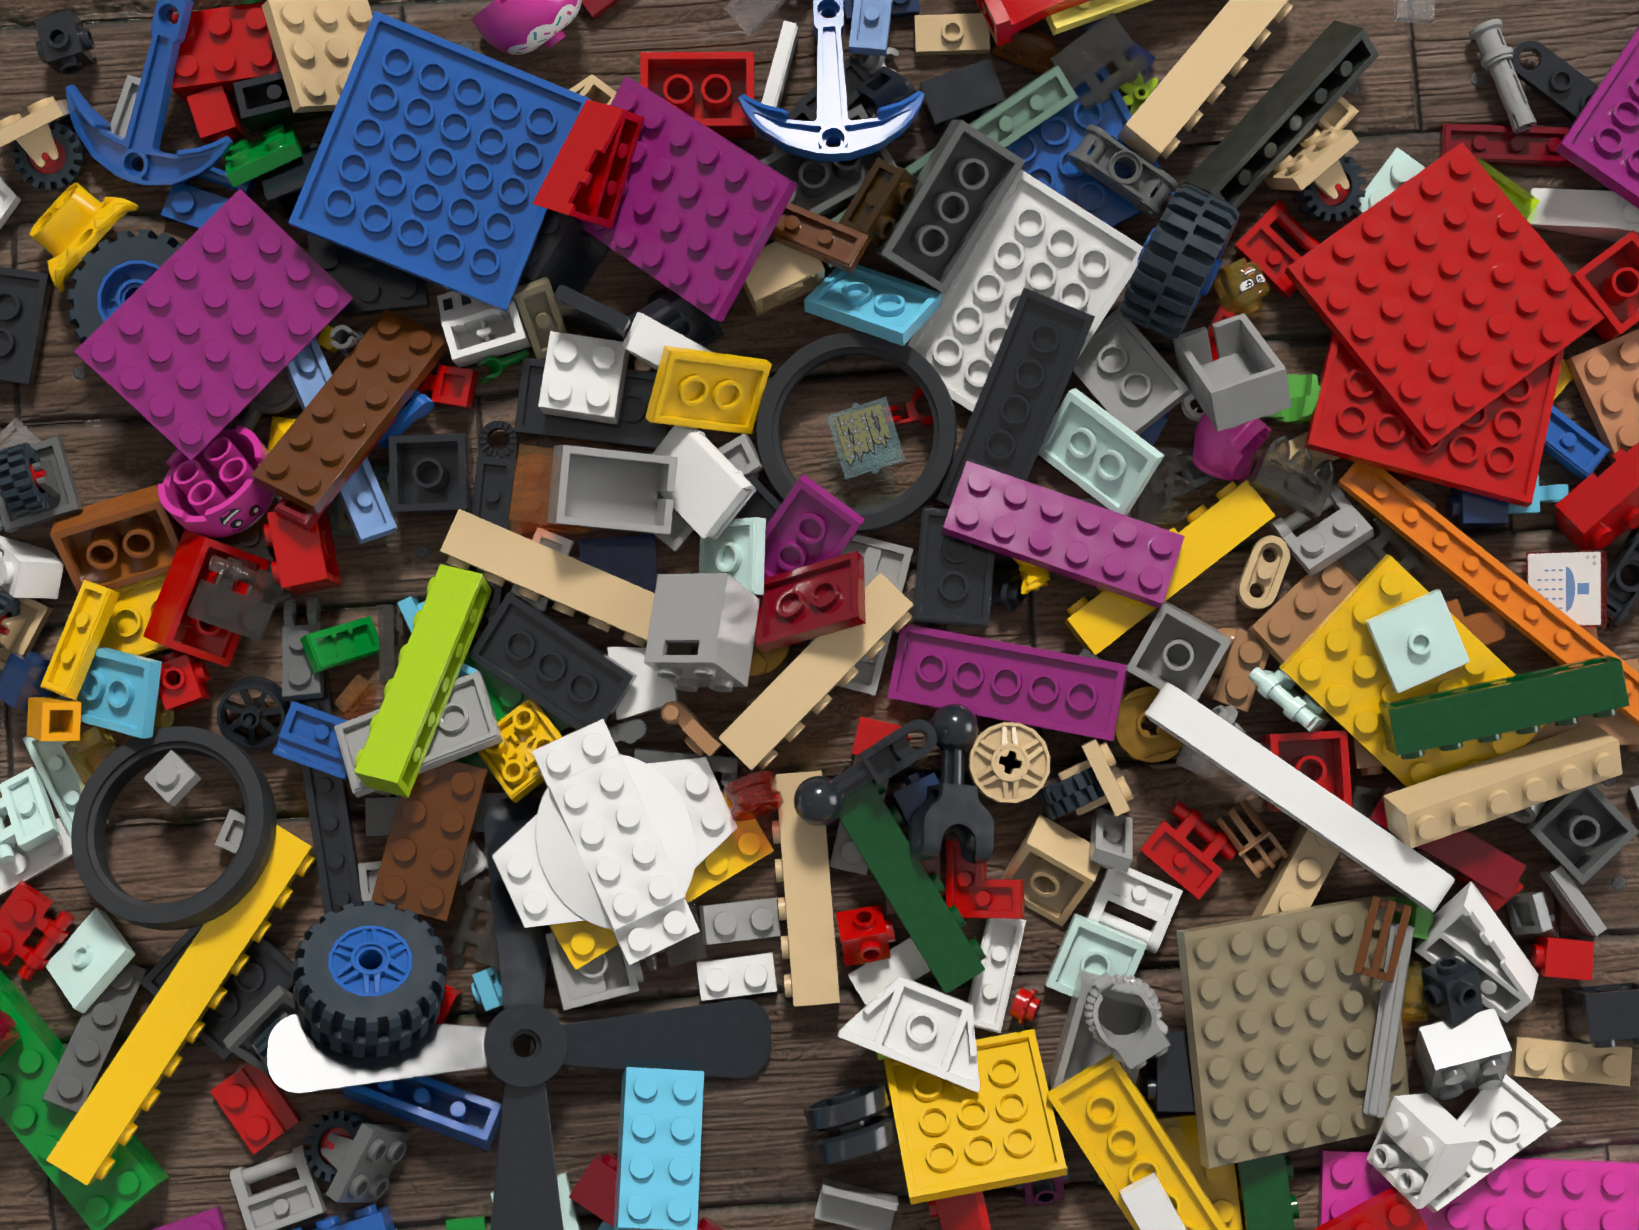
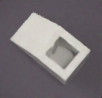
M0 536V586L13 598L58 599L64 563L48 549Z

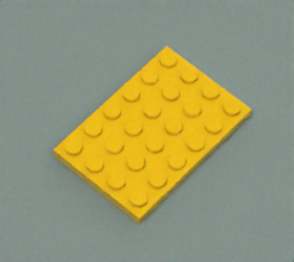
M1386 554L1279 668L1337 723L1347 730L1354 739L1405 787H1410L1524 747L1538 732L1516 734L1515 730L1501 733L1502 738L1493 742L1479 743L1477 739L1464 741L1462 748L1451 751H1440L1439 747L1424 750V756L1415 759H1401V755L1397 756L1387 750L1379 709L1380 704L1514 676L1516 674L1451 614L1470 662L1403 692H1394L1365 620L1429 592L1393 557ZM1546 724L1539 725V726H1540V730H1541Z

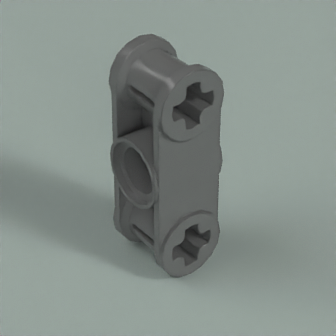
M1089 124L1085 128L1086 135L1076 150L1068 153V161L1078 170L1092 176L1110 190L1129 201L1143 214L1151 218H1157L1161 212L1159 208L1168 194L1175 192L1178 188L1176 180L1168 173L1155 168L1136 153L1114 140L1105 130ZM1094 145L1095 149L1088 155V151ZM1114 165H1126L1130 169L1131 178L1122 179L1115 174ZM1155 188H1157L1156 193H1155L1154 196L1151 198V197H1150L1151 193L1153 192V190H1154Z

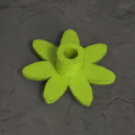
M1137 71L1134 74L1133 85L1123 81L1119 83V88L1127 94L1122 97L1126 106L1132 105L1130 109L1132 116L1156 88L1158 78H1152L1144 84L1141 73Z

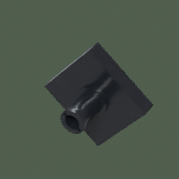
M664 289L655 291L649 297L648 305L637 311L703 347L724 336L717 320L705 314L674 291L668 292ZM637 312L628 316L631 323H633Z

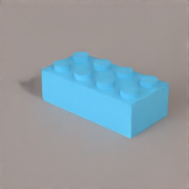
M626 1067L624 1070L621 1086L613 1230H697L704 1071Z

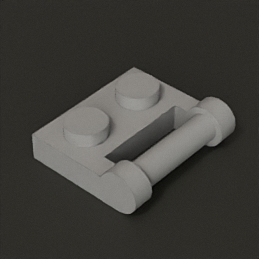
M1335 483L1324 488V494L1285 519L1280 517L1270 523L1274 534L1287 543L1292 556L1310 577L1374 536L1371 525L1346 499L1342 490ZM1331 506L1337 510V512L1300 536L1296 537L1292 533Z
M305 1144L294 1147L292 1153L247 1169L241 1166L230 1171L232 1186L247 1230H276L321 1214L327 1210L316 1176L314 1175V1170L309 1169L306 1164L312 1159L311 1157H304V1150H308ZM297 1168L299 1179L252 1195L251 1183Z

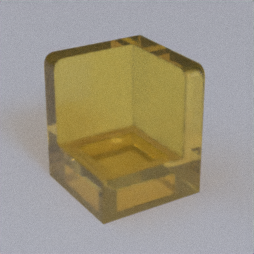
M94 726L80 734V741H68L62 745L84 785H86L97 767L118 748L108 729Z

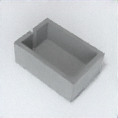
M1245 313L1212 324L1218 360L1213 361L1208 331L1205 326L1180 334L1178 338L1173 339L1179 375L1217 431L1236 428L1242 423L1260 417L1271 416L1278 411L1292 407L1286 368Z
M570 445L554 446L547 523L670 534L674 500L657 499L658 492H674L678 457Z
M1079 970L1049 1077L1051 1090L1112 1053L1111 1048H1105L1104 1044L1101 1045L1097 1042L1098 1039H1094L1092 1032L1088 1030L1089 1025L1085 1021L1087 1017L1084 1016V1011L1086 1010L1084 1008L1085 1003L1088 1002L1086 998L1090 995V990L1095 988L1093 980L1101 975ZM1115 986L1102 993L1103 1000L1099 1006L1098 1019L1107 1030L1113 1032L1114 1035H1128L1136 1032L1143 1025L1147 1016L1146 1004L1138 994L1125 989L1117 990ZM1124 1061L1121 1062L1134 1084H1136L1140 1069H1129Z

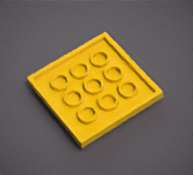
M1034 1029L976 1040L980 1080L978 1093L893 1058L884 1059L911 1205L1067 1175V1167L1052 1103L1047 1094L1049 1090Z

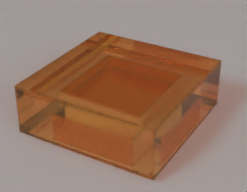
M356 675L336 699L335 705L343 712L353 714L376 684L367 676Z

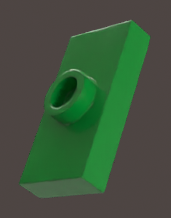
M371 616L310 633L300 638L313 674L379 655L384 651Z

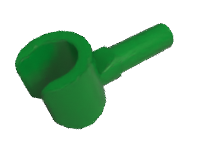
M525 349L500 359L494 356H487L476 364L475 369L483 365L489 367L491 375L483 378L481 382L490 383L502 373L503 369L523 361V357L529 358V354Z

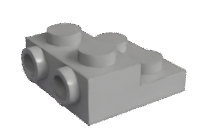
M545 934L563 1010L639 991L638 983L644 981L640 963L637 961L628 965L619 944L577 970H574L554 934Z

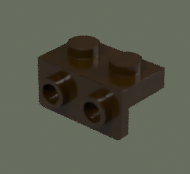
M877 158L839 223L868 235L870 243L880 247L883 240L888 238L893 232L895 220L903 207L912 200L915 194V187L919 181L902 167L897 168Z

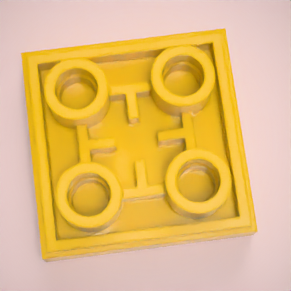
M530 698L497 722L503 742L478 751L505 792L515 803L544 781L531 751L563 737L542 707Z

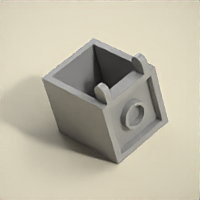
M728 573L658 574L644 663L655 670L657 676L668 679L675 684L676 689L685 692H696L698 687H709L719 692H731L733 687H747L760 599ZM692 643H699L697 655H690Z

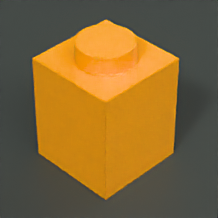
M28 697L27 736L39 741H80L81 702L68 697Z

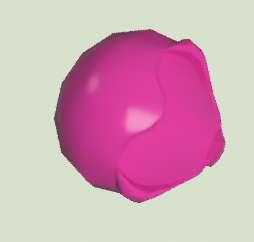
M1204 412L1195 428L1193 463L1201 472L1212 477L1243 482L1250 476L1255 454L1269 436L1271 429L1260 418L1242 423L1236 428L1217 431Z

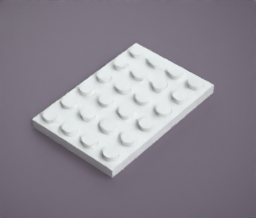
M1020 169L946 294L942 293L941 306L913 335L907 345L931 363L944 381L951 399L973 412L1024 287L1095 316L1080 352L1081 355L1137 267V259L1143 247Z

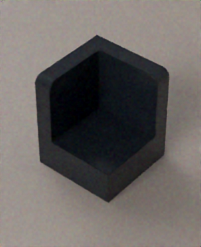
M751 474L747 480L756 488V491L736 516L738 518H765L767 526L781 503Z

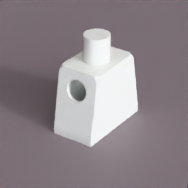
M607 647L610 658L637 675L616 709L617 720H628L659 710L667 702L678 701L675 684L668 679L657 676V672L644 663L646 648Z

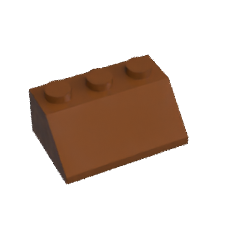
M158 484L84 506L82 511L54 520L50 536L77 593H79L84 580L113 590L168 573L183 534L182 526L162 506L158 496Z

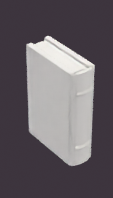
M674 425L653 452V455L678 457L674 492L659 493L665 499L674 500L673 508L702 539L711 537L713 540H717L756 491V488L743 476L744 473L737 470L705 437V433L698 428Z

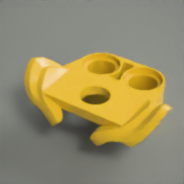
M74 183L38 219L29 235L53 255V258L48 260L47 264L51 280L60 293L65 291V282L86 253L94 248L120 218L124 217L128 212L136 211L139 208L137 204L117 197H105L104 201L100 202L79 183Z

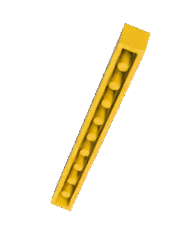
M276 825V836L269 861L256 884L237 905L202 926L46 1161L85 1185L93 1183L96 1178L102 1181L116 1161L111 1158V1155L119 1144L125 1147L138 1128V1125L133 1123L142 1109L146 1112L151 1109L161 1093L156 1087L164 1075L171 1078L181 1064L183 1057L178 1055L187 1041L193 1044L206 1025L201 1019L209 1007L216 1010L228 992L223 986L231 974L237 977L250 959L245 954L253 941L260 943L272 925V923L267 921L275 908L282 910L291 898L294 891L289 887L297 875L303 878L314 863L315 858L311 856L314 850L312 846Z

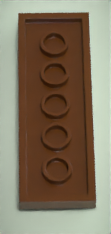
M385 309L252 473L251 476L254 482L318 515L449 349L446 337Z

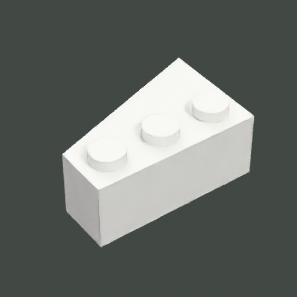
M1471 880L1433 915V923L1428 931V938L1418 939L1414 951L1432 965L1439 959L1452 955L1477 968L1481 978L1480 990L1483 1005L1489 1009L1495 1008L1497 1015L1507 1023L1532 1002L1539 974Z

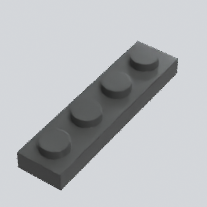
M128 963L89 1009L82 1014L42 1098V1102L77 1115L88 1098L141 984L140 982L143 980L146 969Z

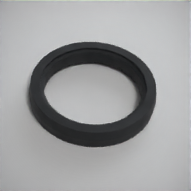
M865 332L837 333L820 338L798 350L773 376L764 393L758 413V451L768 480L784 501L797 480L788 468L784 458L780 428L785 405L797 384L809 372L821 364L839 357L851 355L880 358L904 370L920 386L930 405L934 424L933 446L923 472L907 491L886 504L868 509L853 510L865 519L857 532L876 531L891 527L914 515L933 498L943 484L951 467L956 449L957 422L955 409L949 391L939 373L931 363L912 347L906 344L902 346Z
M174 726L153 730V737L150 738L134 737L113 751L97 767L79 797L71 830V847L76 870L82 883L93 898L110 913L128 923L164 931L183 930L203 925L218 918L237 905L249 893L262 875L269 861L276 836L277 818L274 796L266 776L245 750L223 736L196 727ZM170 750L178 755H202L215 759L224 764L233 774L244 799L245 826L234 858L226 870L211 885L191 897L169 903H149L134 899L118 885L112 876L104 850L106 822L117 796L136 774L149 765L162 760Z

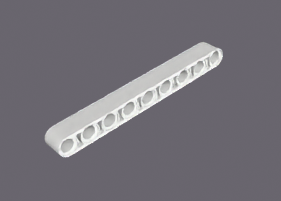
M1167 682L1164 684L1144 715L1154 724L1422 908L1434 913L1454 883L1455 879L1415 850L1410 849L1402 841L1172 684Z

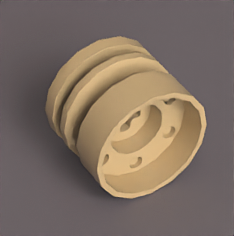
M1003 722L984 729L977 736L976 741L966 754V771L971 784L978 786V792L982 796L994 802L1018 803L1031 798L1044 786L1050 773V754L1045 741L1034 729L1021 723ZM1009 752L1014 753L1013 760L1019 762L1018 768L1011 769L1009 774L1004 772L1005 766L999 764L1000 757H1007Z

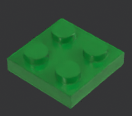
M293 123L285 127L283 124L274 125L262 133L264 137L251 143L248 139L235 143L228 149L229 153L225 154L226 176L233 188L303 156L300 137Z

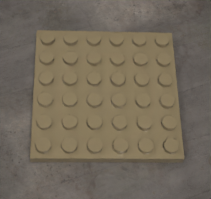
M1374 895L1376 897L1389 900V896L1387 895ZM1373 896L1176 931L1201 1166L1211 1169L1379 1132L1385 1117L1378 1118L1366 1115L1363 1108L1382 980L1354 972ZM1379 907L1364 967L1370 969L1387 909ZM1389 935L1379 970L1381 972H1384ZM1402 1016L1388 1109L1394 1096L1410 1095Z

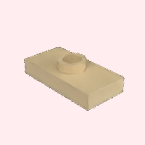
M982 13L914 15L915 56L989 54L990 33Z

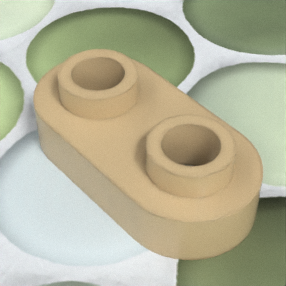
M1272 535L1265 536L1256 541L1252 546L1237 586L1238 598L1245 607L1259 610L1269 606L1275 600L1290 560L1289 546L1282 538ZM1265 549L1273 551L1275 555L1273 562L1269 563L1263 559V551ZM1252 584H1257L1261 587L1262 594L1259 598H1255L1250 594Z

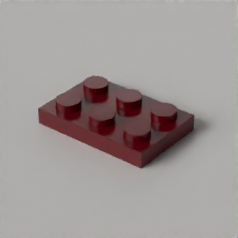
M854 551L764 578V594L756 595L760 599L756 624V647L764 653L866 624L864 557L858 551Z

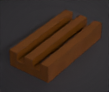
M1373 896L1354 968L1355 973L1390 983L1394 982L1412 906ZM1379 907L1387 909L1370 969L1364 967ZM1394 912H1402L1387 973L1379 970Z

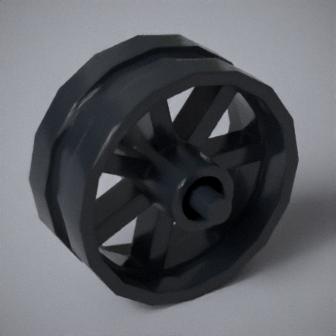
M248 676L232 684L221 698L217 707V724L222 735L236 743L239 747L252 750L265 748L279 738L290 702L284 701L282 698V688L276 682L265 677ZM248 689L258 690L262 693L259 698L252 699ZM239 691L245 705L229 701L228 699L233 693ZM267 695L277 703V706L267 707L264 701ZM227 710L240 713L241 716L231 722ZM281 714L279 727L274 725L265 716ZM260 724L271 734L257 736V725ZM243 725L249 728V734L240 731L237 727Z

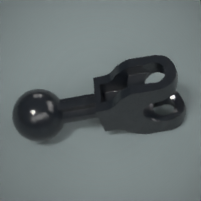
M948 704L938 709L930 721V724L937 733L936 746L942 750L941 783L927 786L925 802L916 808L909 819L910 854L917 860L932 859L940 852L944 832L950 828L959 838L961 856L964 860L972 864L982 865L992 856L994 820L978 799V786L964 785L965 750L969 749L976 741L979 731L978 721L974 713L967 707L959 704Z
M916 719L910 721L859 754L861 761L834 778L830 779L824 776L807 778L797 787L794 794L793 802L797 815L804 822L813 826L830 824L840 815L843 808V799L875 780L877 785L881 784L930 753L937 742L935 728L925 720ZM911 731H920L925 735L926 742L923 748L914 749L908 745L907 737Z

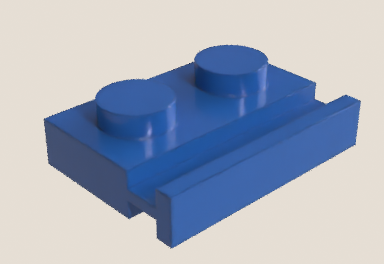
M292 701L273 754L348 780V774L334 726L348 720Z

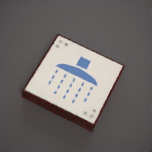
M1606 550L1526 552V583L1582 628L1607 627Z

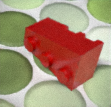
M587 99L532 204L612 229L644 117L621 108Z
M1639 442L1627 452L1622 448L1612 456L1616 460L1614 464L1598 477L1594 473L1589 475L1555 505L1557 527L1581 552H1593L1596 549H1602L1627 530L1639 527Z

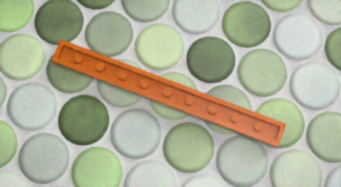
M1355 462L1337 483L1340 488L1558 663L1565 665L1606 655L1620 659L1622 661L1630 706L1617 708V710L1639 727V673L1386 470Z

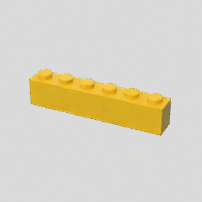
M1248 480L1239 486L1232 481L1215 494L1219 502L1210 509H1207L1203 504L1186 517L1190 524L1179 533L1174 527L1169 530L1185 537L1164 602L1275 516ZM1097 587L1101 593L1090 602L1084 596L1067 609L1071 616L1064 621V624L1092 658L1155 610L1156 607Z

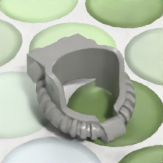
M1107 972L1093 980L1095 988L1090 990V995L1086 998L1088 1002L1085 1003L1084 1007L1086 1008L1084 1016L1087 1017L1085 1021L1089 1025L1088 1030L1092 1032L1094 1039H1098L1097 1042L1101 1045L1104 1044L1105 1048H1111L1116 1061H1124L1129 1069L1134 1068L1137 1070L1147 1064L1148 1058L1153 1055L1156 1057L1161 1056L1168 1051V1046H1170L1169 1040L1166 1037L1168 1026L1160 1019L1162 1011L1159 1010L1161 1009V1005L1158 1002L1159 999L1154 995L1153 989H1149L1147 983H1142L1141 979H1135V976L1132 975L1127 977V974H1122V976L1115 974L1112 977ZM1113 986L1117 990L1133 991L1146 1004L1147 1016L1143 1025L1134 1033L1114 1035L1113 1032L1107 1030L1099 1022L1098 1010L1103 1000L1102 993Z

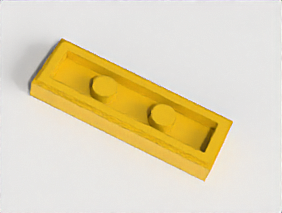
M86 580L83 581L40 687L73 700L77 699L120 595L119 592Z

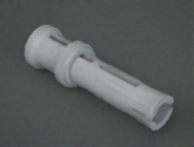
M1492 19L1474 27L1469 32V36L1478 45L1482 55L1480 61L1482 68L1490 71L1504 109L1509 117L1513 132L1521 133L1529 130L1531 126H1535L1537 121L1531 112L1526 95L1511 61L1514 58V51L1512 47H1507L1500 30L1503 27L1501 19Z

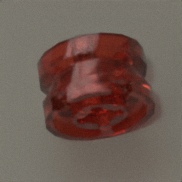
M760 771L751 773L725 786L723 791L726 800L732 802L733 806L730 808L734 821L756 819L777 810L783 805L784 801L781 792L775 790L777 781L773 772Z

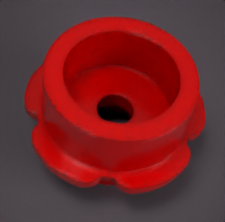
M1021 987L1009 1012L1010 1016L1018 1019V1023L1024 1024L1026 1020L1033 1022L1042 1003L1041 1000L1036 998L1037 990L1033 989L1031 992Z

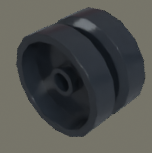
M873 1084L841 1091L804 1108L803 1111L809 1130L816 1132L828 1131L814 1141L819 1164L837 1163L885 1148L899 1140L894 1117L876 1116L885 1111L890 1105L884 1084Z

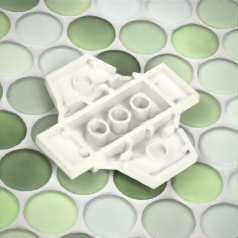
M604 719L531 751L547 786L540 800L538 813L492 855L523 926L527 928L586 920L597 926L612 929L628 965L700 932L685 900V893L692 880L694 869L738 828L706 757L646 764L633 757L621 755L615 746Z

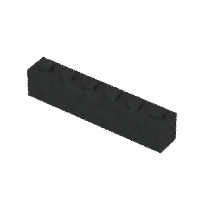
M1334 20L1184 181L1185 184L1192 185L1238 208L1379 56L1364 28Z

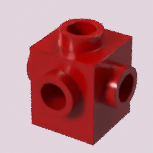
M180 651L169 653L160 658L162 665L157 699H162L166 711L177 712L212 699L206 682L210 681V675L203 660L198 661L197 657L189 654L184 655Z
M881 905L836 912L845 966L872 963L891 958L889 943L896 941L892 919L884 920Z

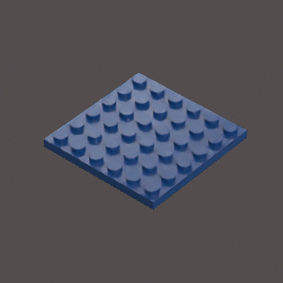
M375 11L288 223L290 226L507 313L548 209L532 203L586 100L591 99Z

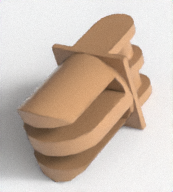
M1245 798L1240 804L1262 834L1256 837L1234 807L1227 812L1248 840V844L1245 846L1242 844L1222 816L1215 821L1254 875L1259 879L1262 877L1260 872L1269 866L1273 869L1275 867L1274 862L1281 857L1287 859L1289 855ZM1269 837L1276 847L1266 853L1260 843ZM1256 848L1262 857L1253 863L1246 853Z

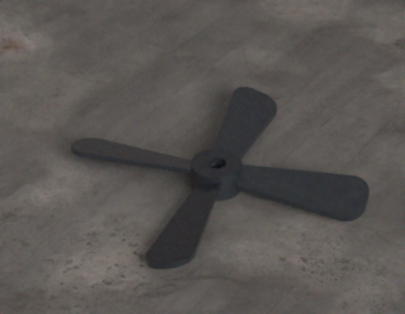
M510 797L501 799L490 807L483 823L504 1010L489 1023L488 1027L433 1024L428 1026V1033L420 1040L416 1041L414 1038H411L410 1047L402 1051L392 1048L389 1049V1053L386 1056L376 1057L375 1053H365L363 1058L353 1057V1051L345 1049L342 1054L330 1050V1042L328 1041L320 1044L311 1036V1029L308 1030L303 1027L299 1020V1014H294L277 1023L268 1040L267 1066L269 1074L276 1085L291 1093L300 1094L486 1068L494 1079L504 1085L490 1230H563L545 1081L555 1075L561 1065L615 1070L637 1067L704 1071V1076L742 1079L759 1072L766 1064L771 1051V1022L769 1016L759 1004L746 999L561 1024L551 1011L543 1007L548 959V946L545 934L550 933V927L548 925L527 928L523 926L492 858V855L538 813L541 801L534 798H522L517 803L512 801ZM527 1036L533 1041L534 1051L531 1056L523 1058L516 1055L513 1050V1042L516 1037Z

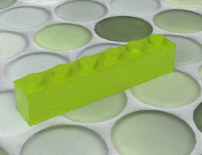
M440 564L436 576L430 579L427 586V598L422 610L415 614L413 631L408 643L403 645L398 657L399 665L394 677L389 679L385 686L384 701L379 713H376L370 722L369 737L364 748L359 750L355 758L354 773L366 787L409 798L492 593V589L483 574Z

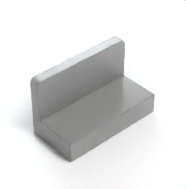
M823 1178L814 1218L860 1230H891L894 1213L899 1205L898 1196Z

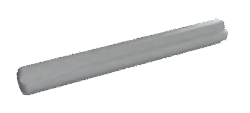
M1392 923L1390 927L1384 973H1387L1400 923ZM1408 925L1394 982L1390 983L1382 980L1363 1108L1364 1113L1372 1117L1382 1118L1387 1115L1414 929L1410 925Z

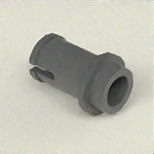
M338 325L330 333V338L334 339V341H331V344L335 348L340 349L341 353L347 357L365 334L359 330H352L346 325Z

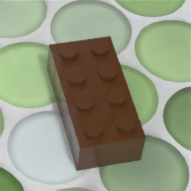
M452 761L418 774L409 798L399 795L371 901L381 905H385L386 902L396 904L397 909H409L414 913L444 921L453 918L491 770Z

